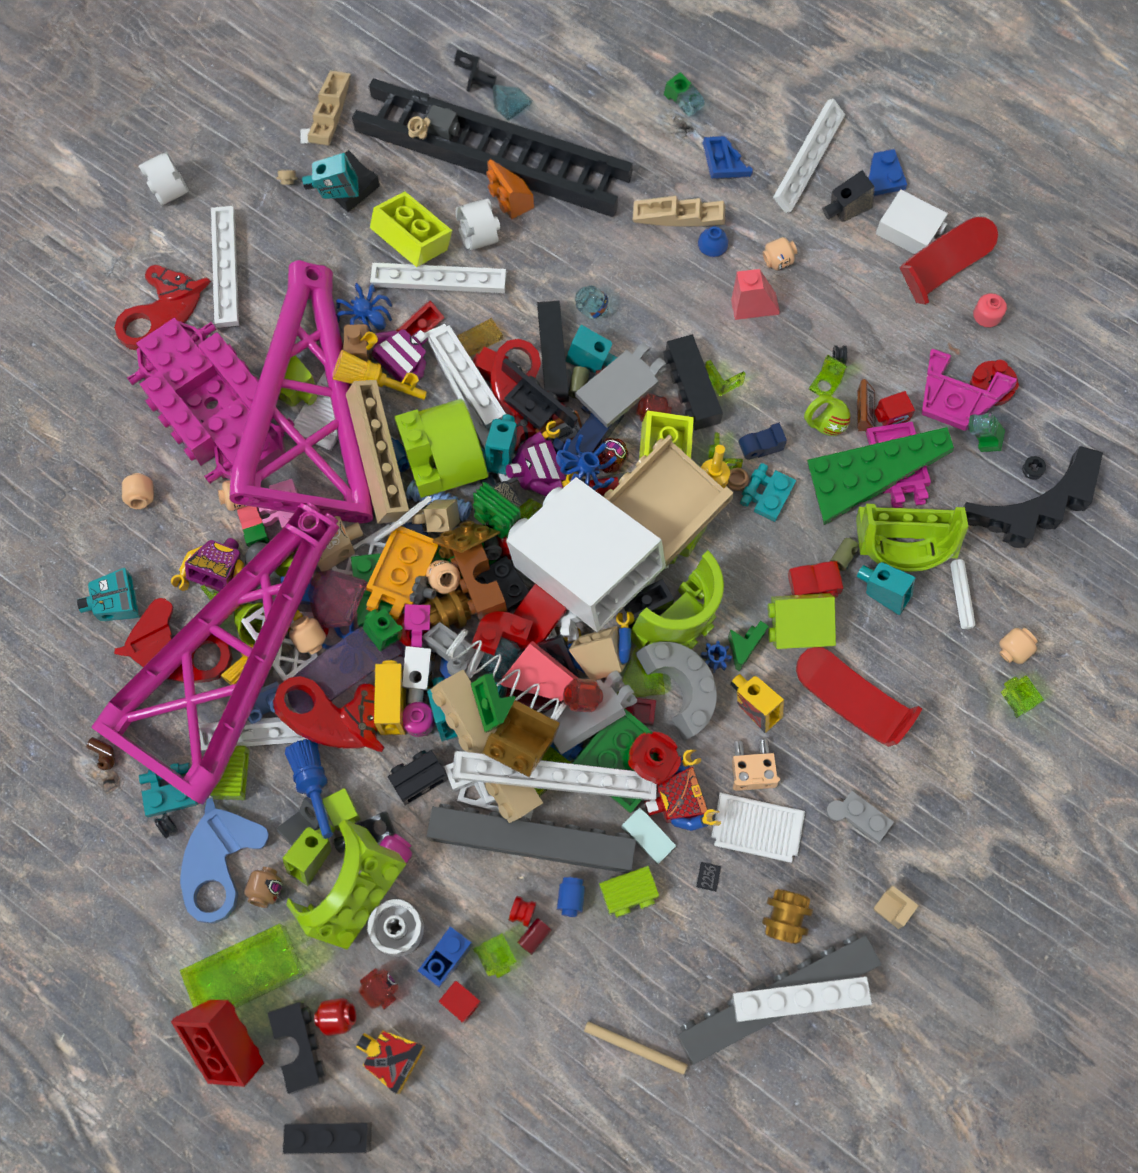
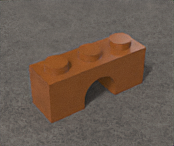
M480 543L462 553L452 550L454 558L450 559V561L458 568L462 576L459 584L463 594L468 592L471 600L467 601L471 614H477L479 621H481L485 615L491 612H506V603L497 581L488 584H481L476 581L480 573L490 570L488 558L482 544Z

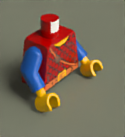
M695 749L687 750L684 753L679 769L670 779L656 785L657 798L644 801L649 816L663 812L666 823H672L674 827L688 831L704 828L708 825L719 826L721 824V821H712V816L715 813H719V811L708 810L694 768H689V765H697L701 762V758H697L694 761L691 760V754L696 751Z

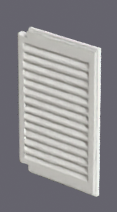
M324 371L317 385L328 387ZM318 395L317 400L309 406L305 403L293 422L296 430L305 439L334 420L330 397ZM337 429L317 442L316 445L331 451L338 440Z
M725 793L719 794L717 805L719 813H716L714 821H721V824L713 826L711 837L716 839L714 846L790 863L793 861L792 856L798 855L805 811Z

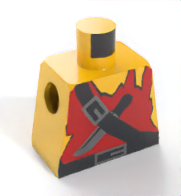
M739 674L732 680L730 685L737 691V704L764 733L769 731L783 718L784 699L757 676H753L747 681Z
M382 1031L377 1040L364 1033L359 1039L356 1048L368 1054L363 1066L392 1092L400 1094L425 1046Z

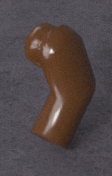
M94 737L90 738L86 747L98 753V768L101 770L111 769L115 764L113 747Z

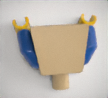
M627 612L626 622L623 621V613L616 615V622L621 625L620 629L614 626L581 636V630L577 627L579 638L569 642L568 650L575 667L586 674L590 680L607 679L611 672L618 671V673H621L626 663L629 661L631 651V629L628 626L634 621L632 612ZM568 636L563 637L565 641H568Z

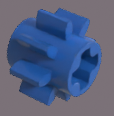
M718 640L712 646L707 643L705 648L708 652H701L700 657L706 659L705 662L712 668L713 673L719 668L725 671L727 668L725 662H730L732 656L727 655L729 646L723 647ZM714 653L718 654L719 660H714Z

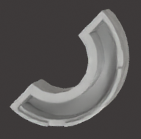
M656 642L643 647L635 654L646 674H666L672 677L681 688L683 694L682 707L679 713L672 718V721L683 741L699 733L708 724L714 713L717 691L713 674L706 662L696 652L684 645L674 642Z

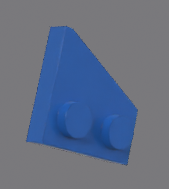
M725 136L704 137L702 144L711 179L751 177L753 169L751 166L746 167L740 160V153L731 146V143Z
M895 149L874 153L868 176L875 186L874 196L906 190L908 184Z

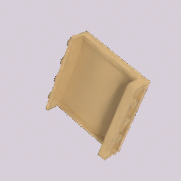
M670 435L665 439H659L653 446V451L648 456H642L636 463V468L631 473H625L619 480L620 484L614 490L610 489L603 496L662 540L666 567L733 500V492L727 486L725 488L721 487L672 442Z

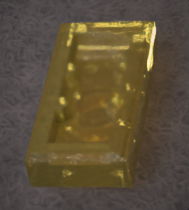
M490 318L457 335V338L467 354L471 356L481 351L483 347H489L502 340L503 335L493 319Z

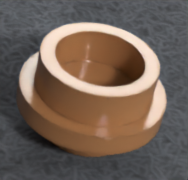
M742 468L731 469L727 486L734 491H740L747 487L749 482L747 472Z

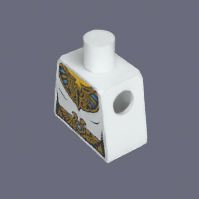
M406 646L402 686L409 689L407 703L423 702L424 690L432 689L430 682L433 680L436 661L435 651L432 649ZM421 673L422 679L416 683L414 680L415 676Z

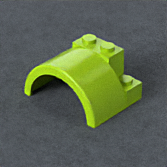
M457 399L421 411L416 409L395 416L396 426L420 498L485 479L489 476L473 421L463 399Z
M709 550L701 556V561L697 568L689 575V579L680 585L677 591L682 596L669 609L659 616L646 607L639 614L631 630V641L640 650L656 642H674L692 650L699 643L696 639L701 634L706 637L714 629L715 626L712 623L717 617L714 613L718 609L723 597L724 580L721 568ZM697 598H698L700 601L704 598V604H702L701 602H699V601L697 600Z

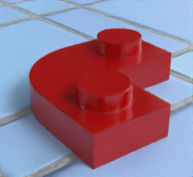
M504 611L491 612L481 619L472 644L481 640L480 651L493 656L501 637L525 645L533 621ZM479 643L472 648L478 649Z

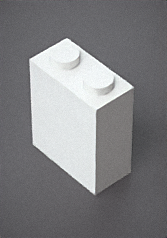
M900 190L880 220L876 235L916 254L936 240L937 234L940 236L943 234L947 227L945 219L948 213Z

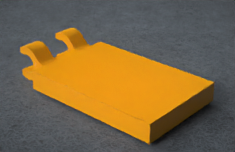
M402 526L392 531L366 586V590L372 592L366 604V610L378 609L382 600L393 605L389 614L395 621L399 619L405 604L414 605V602H410V594L413 593L412 587L415 579L418 576H426L427 569L431 565L440 545L433 543V538Z

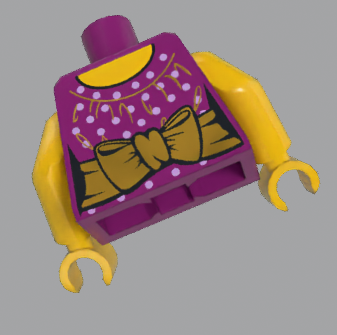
M228 538L224 544L209 540L203 546L188 551L179 568L180 574L171 578V584L177 587L178 583L182 580L179 589L185 591L189 587L188 580L220 592L245 567L244 562L241 561L240 551L237 550L239 543L232 538Z

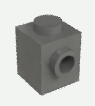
M432 105L426 117L430 120L427 133L451 141L453 136H457L460 129L457 113L447 108L444 109Z

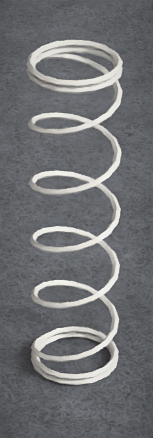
M463 629L445 654L448 657L451 656L452 660H455L479 643L470 667V673L475 674L499 657L493 672L494 677L501 661V655L494 656L479 669L472 672L482 645L481 640L476 641L461 654L453 658L454 651L468 633V630ZM520 669L512 671L510 674H508L505 678H503L500 682L496 684L497 686L500 685L507 678H509L511 675L518 671L516 681L513 685L509 697H512L517 682L519 680L521 673ZM532 685L522 694H520L515 700L517 701L533 687L538 686L536 694L530 706V708H533V705L539 693L540 685ZM554 698L537 711L540 712L550 703L557 700L555 710L551 716V719L556 721L565 709L566 704L561 703L559 706V699Z

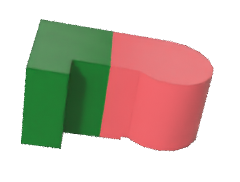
M245 506L237 509L248 548L261 540L268 544L270 539L262 522L258 507Z

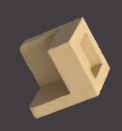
M891 886L885 891L873 909L897 929L905 926L919 905L897 888Z

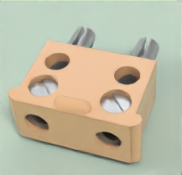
M763 739L759 740L760 754L744 755L743 742L739 741V747L738 741L734 742L735 756L732 759L733 790L767 789L778 786L780 778L777 777L774 753H769L768 740L764 739V745Z

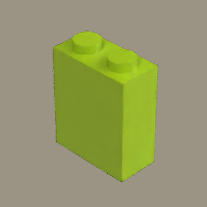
M826 593L771 596V603H768L767 606L768 617L772 618V628H768L769 642H773V646L776 649L836 646L835 597Z

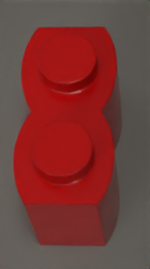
M837 561L789 569L788 579L792 595L830 593L837 598L838 594H841L844 589Z

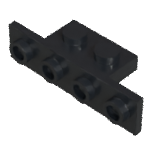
M507 358L503 360L501 370L518 383L504 398V402L539 431L554 415L558 416L572 429L576 426L578 417L572 408L562 405L554 393L545 391L540 387V383L534 377H528L522 372V368L516 362H510Z

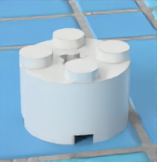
M168 152L138 165L144 177H147V185L151 192L155 194L161 206L188 192V188Z
M482 199L456 207V221L461 220V228H458L467 249H478L499 241L497 230H500V223L497 216L493 217L489 199Z
M393 899L386 901L373 910L368 920V933L376 948L387 955L399 957L412 953L418 947L423 938L424 924L421 915L411 904L403 900ZM397 922H399L402 929L394 935L390 928L391 926H396Z

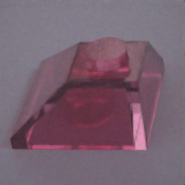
M334 570L316 572L311 579L308 597L314 619L319 622L322 629L350 626L368 584L367 581Z

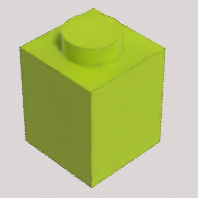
M345 788L322 799L337 831H340L339 823L343 820L352 823L361 820Z

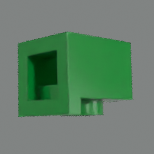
M385 608L381 611L374 609L365 616L366 620H364L363 630L380 652L401 639L403 628L401 625L398 626Z

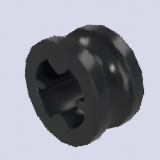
M834 345L832 352L833 366H837L838 363L846 366V345H843L841 348L838 345Z
M1031 456L1027 458L1023 465V474L1032 480L1039 479L1046 470V463L1038 456ZM1031 464H1036V468L1039 467L1036 472L1032 471L1033 468H1029Z
M165 812L162 814L163 817L161 819L156 818L154 822L161 834L167 839L170 837L169 834L171 832L176 833L178 830L170 816Z

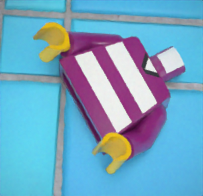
M404 329L399 332L393 330L376 334L369 331L360 339L369 343L366 347L367 350L375 346L371 356L395 380L400 381L402 385L404 383L410 384L409 390L412 391L423 378L426 367V360L424 358L426 351L422 345L428 341V337L423 331L418 330L413 336Z
M555 421L549 422L546 425V431L543 433L540 431L528 438L517 449V455L512 459V464L506 466L508 478H518L522 489L532 490L543 496H547L557 487L563 489L570 483L573 474H578L573 472L565 477L560 472L561 467L557 464L556 452L551 440H546L548 437L557 438L560 434V429L556 432L549 431L550 428L556 425Z

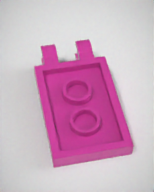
M913 422L867 428L866 430L869 445L916 434ZM926 465L915 471V474L908 478L904 477L897 481L896 485L883 491V494L890 493L892 508H903L902 503H905L904 494L914 492L916 506L926 504L925 499L929 497L925 487H929L931 483Z

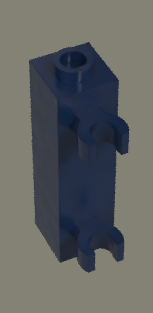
M583 405L581 409L591 415L570 442L568 451L578 455L575 445L579 434H582L583 439L580 444V451L582 453H594L603 442L608 440L624 417V414L607 428ZM557 438L552 442L556 454L559 450H563L565 444Z

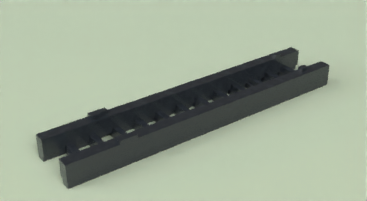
M375 78L369 84L370 95L372 99L385 102L384 106L381 107L377 116L357 109L352 116L355 132L487 175L486 172L488 171L487 161L492 159L523 179L527 187L532 191L613 218L617 211L618 196L607 193L609 185L613 178L627 183L632 178L633 163L430 97L429 94L418 90L411 91ZM432 105L456 112L460 128H463L457 143L427 133L424 139L419 137L411 138L408 134L407 124L413 112L425 114L423 119L427 117ZM394 106L404 109L398 123L387 120ZM472 132L483 135L477 149L465 146ZM491 138L503 141L497 156L485 152ZM511 144L523 148L517 162L505 159ZM532 152L543 155L537 169L526 166ZM552 158L563 161L557 176L546 172ZM572 165L583 168L577 182L566 179ZM593 171L603 174L597 189L587 184Z

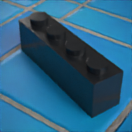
M693 334L667 341L666 350L663 351L666 364L671 366V379L674 384L677 383L679 401L681 404L684 403L687 409L685 410V416L694 417V431L720 424L723 412Z

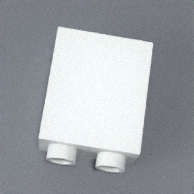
M577 477L563 489L561 487L553 489L546 496L543 507L529 520L523 518L517 521L510 529L508 539H506L514 566L596 632L606 625L666 568L662 540Z

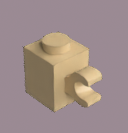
M457 499L434 500L425 509L419 510L412 516V523H426L427 532L452 530L460 523Z

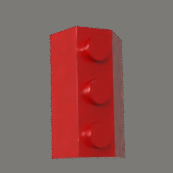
M210 999L174 1017L170 1021L207 1084L245 1087L265 1063L259 1054L258 1047L251 1040L246 1026L240 1021L235 1012L234 1005L229 1000Z

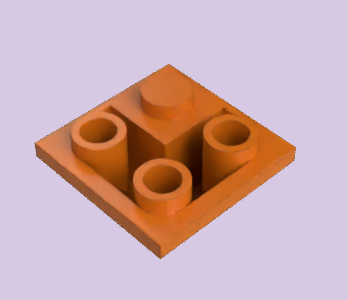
M492 159L487 161L488 171L486 174L490 183L488 189L492 197L496 196L499 200L502 212H507L512 220L533 209L534 195L523 179Z

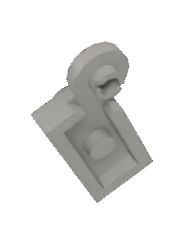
M439 622L422 636L423 643L448 661L447 670L450 675H454L463 669L466 673L468 668L466 661L475 654V649L471 648L461 657L452 660L451 656L448 657L445 653L458 635ZM463 639L454 651L453 658L465 651L471 644Z
M853 791L848 794L844 802L835 800L826 808L827 816L831 820L841 821L846 818L850 824L877 844L894 823Z

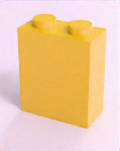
M386 660L382 664H375L374 724L380 735H406V730L403 726V710L406 707V688L402 686L404 670L401 663L397 664L393 660Z

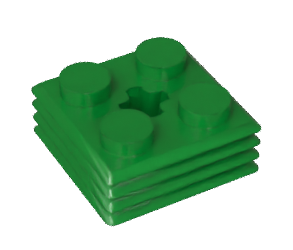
M483 482V486H480V489H476L477 493H473L474 517L481 524L488 523L493 527L492 529L499 531L500 533L497 534L499 538L503 539L505 537L508 539L510 529L521 519L520 508L488 483Z

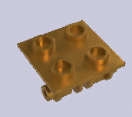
M466 521L454 530L443 532L440 537L432 541L441 546L439 550L440 556L449 559L454 556L452 550L462 553L496 536L500 532L473 521Z

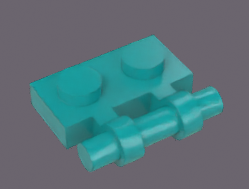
M760 463L758 469H755L751 475L752 480L742 492L743 497L740 500V504L748 507L751 501L756 503L754 512L775 522L796 480L776 470L772 477L766 475L769 467L764 463ZM760 484L766 486L762 495L757 493Z
M180 763L171 764L170 768L183 776V774L189 771L191 765L190 763L181 765ZM148 770V773L139 775L141 785L151 784V789L141 791L146 817L149 818L165 812L169 813L198 805V802L189 798L171 784L161 786L160 780L163 778L153 771Z

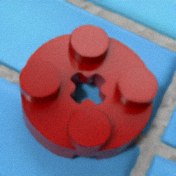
M1001 359L981 363L973 372L970 380V385L987 390L990 385L989 382L997 372L1017 379L1015 387L994 406L1003 405L1010 401L1019 387L1016 373L1008 366L1006 361Z
M653 731L652 734H641L633 742L629 751L630 758L628 764L643 779L654 784H661L677 772L681 764V756L678 757L676 750L678 747L669 736ZM657 753L660 762L654 761L650 754Z

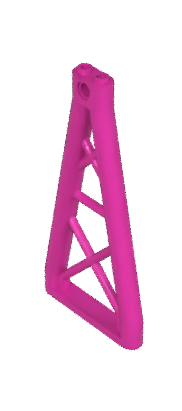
M296 260L290 263L288 268L287 292L231 469L229 500L239 505L294 513L301 503L306 505L307 502H310L320 509L319 513L323 516L328 513L333 517L340 516L342 521L358 522L361 524L368 523L373 520V503L346 398V392L350 388L351 383L332 380L337 359L341 350H343L332 296L333 272L324 265ZM308 299L311 300L317 331L310 335L300 326ZM298 336L301 339V341L295 344L296 338ZM308 347L324 365L328 387L284 379L290 358ZM281 388L330 397L334 420L305 439L276 408ZM274 418L297 445L256 473L271 421ZM336 429L348 486L312 447ZM305 452L344 495V501L262 488L261 481Z
M307 502L306 505L303 503L299 505L285 527L108 702L91 726V728L189 798L202 805L223 776L322 553L340 528L335 517L328 513L323 516L319 513L320 509L310 502ZM297 549L283 582L271 586L270 575ZM263 599L265 622L253 648L219 627L241 604ZM211 634L248 657L236 684L195 694L191 654ZM182 664L185 698L135 711ZM230 696L202 758L197 705ZM186 708L192 766L184 777L123 735L131 722Z

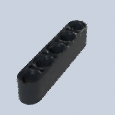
M560 300L537 302L544 390L554 393L559 402H569Z

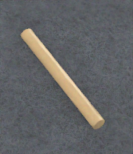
M589 1021L586 1024L584 1032L683 1075L686 1071V1063Z

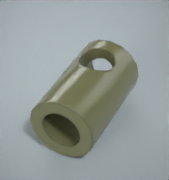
M580 366L573 368L568 392L570 397L577 399L575 392L588 382L590 371L587 368Z
M844 538L830 561H837L839 570L845 571L858 551L859 544L853 539Z

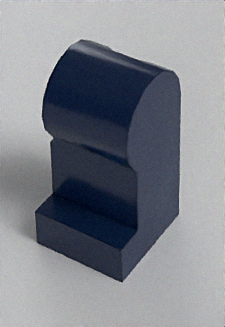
M780 422L772 424L768 429L741 437L738 443L744 458L750 460L783 451L787 439Z

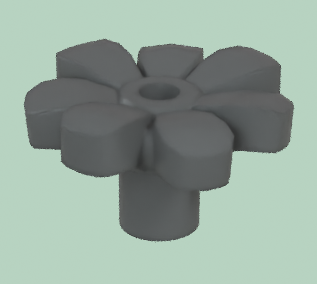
M416 577L412 587L413 593L410 594V602H414V605H422V603H425L426 598H435L436 590L431 589L430 585H428V577Z

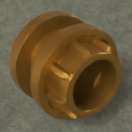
M458 589L442 594V597L439 599L437 596L434 599L426 598L425 603H422V605H430V629L439 622L449 629L452 624L458 629L466 626V621L471 619L472 614L467 604L469 600L462 590Z
M782 889L775 890L773 898L768 897L767 904L774 907L771 918L763 917L762 924L766 925L765 934L768 937L784 942L800 943L802 935H808L809 929L803 927L802 923L804 915L812 916L813 909L809 908L810 899L798 893Z

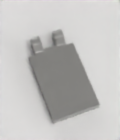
M644 342L636 348L633 354L626 350L575 392L576 398L607 428L659 385L657 377L666 371L664 368L666 363L661 358L654 361L651 367L644 362L650 355L648 353L650 348Z
M618 671L611 672L604 683L599 679L581 690L586 712L573 710V704L569 698L561 702L566 704V707L556 720L560 725L553 741L560 754H563L626 715L624 709L637 702L636 697L633 695L634 691L629 685L625 686L621 680L622 676ZM555 707L543 714L551 718Z

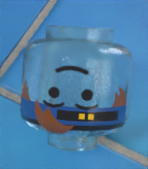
M584 286L577 292L575 296L576 308L586 317L596 319L604 316L608 311V296L596 286Z

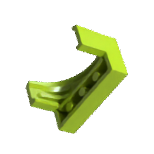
M866 504L865 507H859L856 517L860 555H869L877 564L883 562L906 572L927 570L941 565L951 558H958L969 527L965 507H956L955 510L882 508L876 507L875 504ZM887 538H913L925 540L918 542H897L889 540ZM930 542H932L934 546V555H932Z
M343 820L339 823V828L345 840V857L340 874L330 893L316 908L311 903L308 907L294 903L290 898H288L286 905L299 922L306 936L348 950L368 921L373 910L377 908L404 869L406 863L399 853L378 845L367 828Z

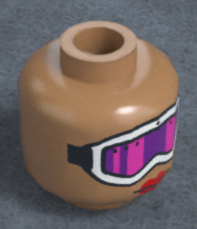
M263 867L262 870L253 871L244 890L248 902L261 908H267L268 905L276 903L283 881L277 876L275 869Z

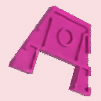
M931 349L922 415L966 431L1016 385V378L999 372L995 374L987 390L944 376L943 374L951 361V355Z

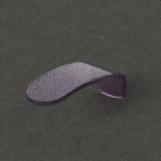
M363 627L323 652L295 674L294 677L302 676L314 680L332 702L347 689L374 672L375 664H382L383 661L393 660L397 657L405 658L406 646L397 641L380 652L365 633ZM302 690L288 692L289 703L296 712L303 714L313 709L314 703L308 693Z

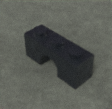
M297 1002L268 1012L274 1039L281 1040L292 1037L299 1045L297 1058L292 1063L281 1066L287 1093L294 1094L323 1084L326 1070L323 1061H318L316 1050L319 1049V1043L316 1034H311L309 1023L312 1022V1015L309 1007H305L304 1003Z
M372 1122L284 1124L283 1154L371 1152Z

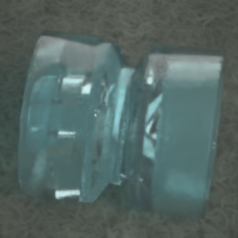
M501 637L494 655H501V661L494 677L502 679L510 669L509 662H514L518 657L517 652L521 648L515 642ZM484 653L478 666H483L494 656ZM499 657L485 666L483 670L488 674H493Z

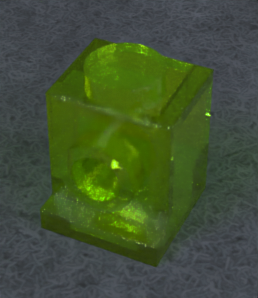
M1027 675L1019 680L1016 676L1003 684L1005 689L1000 692L1015 712L1016 718L1044 701Z
M502 933L472 948L474 953H477L488 977L496 975L497 978L502 977L511 971L509 966L517 962ZM491 954H495V955H496V957H497L496 963H494V961H493V959H492V957H491Z

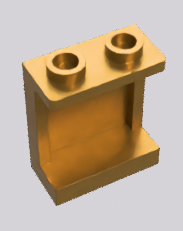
M515 700L503 724L498 727L495 733H490L482 754L530 777L553 743L560 723Z

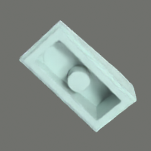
M638 808L622 825V829L631 835L632 839H636V843L657 864L676 847L641 808Z

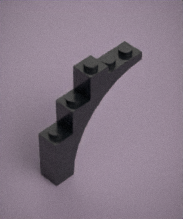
M1079 446L1072 455L1067 471L1062 479L1044 494L1026 502L1007 506H984L966 502L963 507H965L968 525L986 527L989 531L995 533L1003 532V542L1009 543L1010 546L1015 548H1026L1033 540L1036 524L1043 529L1055 530L1063 521L1066 506L1073 511H1085L1093 501L1103 452Z

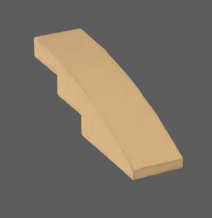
M329 72L318 94L319 103L313 113V124L307 135L308 142L322 145L330 144L346 99L351 79L350 73Z
M677 196L634 201L633 221L643 224L678 227L725 224L724 201L702 203L700 198L678 201Z

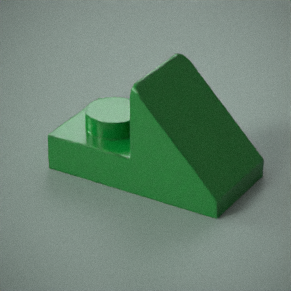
M760 621L756 627L752 625L745 637L730 630L728 640L735 669L739 672L766 634L769 626L764 622Z
M485 674L471 683V687L486 733L503 724L516 697L500 698L493 674Z

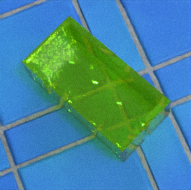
M279 923L179 970L193 1008L210 999L229 1000L236 1009L305 976L297 953L290 951L295 948L286 926Z

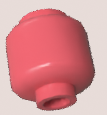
M985 294L978 300L973 311L974 319L983 327H994L1004 317L1007 304L997 294Z

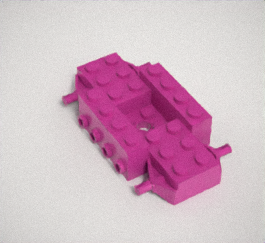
M173 318L136 343L139 347L137 348L139 369L127 377L132 386L141 379H145L140 383V386L148 397L145 400L146 404L153 412L157 410L160 413L158 419L165 428L171 427L173 432L170 434L178 445L183 443L186 446L184 452L191 461L196 459L200 466L215 457L216 469L204 476L209 484L221 476L223 479L227 478L230 480L231 469L259 379L256 376L253 377L246 363L243 360L240 361L233 347L230 344L227 345L218 332L206 339L207 335L217 330L212 322L201 329H197ZM211 401L218 402L214 409H208L207 404ZM288 417L287 420H288L293 426H295V424L293 423V421ZM271 423L256 473L286 453L283 439L285 436L284 432L286 431L280 425L275 426V424Z

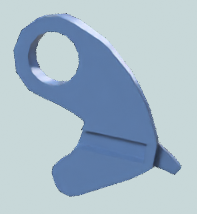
M213 798L207 799L205 814L188 841L182 860L180 885L187 912L200 922L215 924L230 916L236 908L239 895L229 871L226 857L244 848H264L269 840V833L267 828L234 813L216 809ZM217 881L225 888V902L219 910L205 913L197 904V894L204 884Z

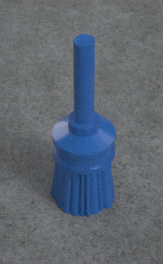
M309 739L300 740L286 747L285 756L294 773L293 780L296 783L297 792L306 794L308 798H311L322 837L324 839L330 838L333 833L321 798L322 788L327 785L328 780L324 775L325 770L321 766L318 743Z

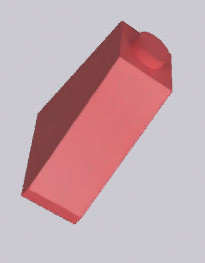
M760 269L737 271L731 299L735 320L779 315L780 311L776 292Z
M533 641L503 676L505 678L512 671L520 669L521 673L515 687L516 690L525 691L532 685L539 684V696L550 699L558 698L559 701H562L565 697L570 699L571 693L578 687L576 683L579 680L577 676ZM518 671L502 682L501 685L513 688ZM538 686L533 687L528 693L536 694Z

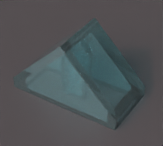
M494 85L493 87L494 109L508 121L523 111L533 101L519 88Z

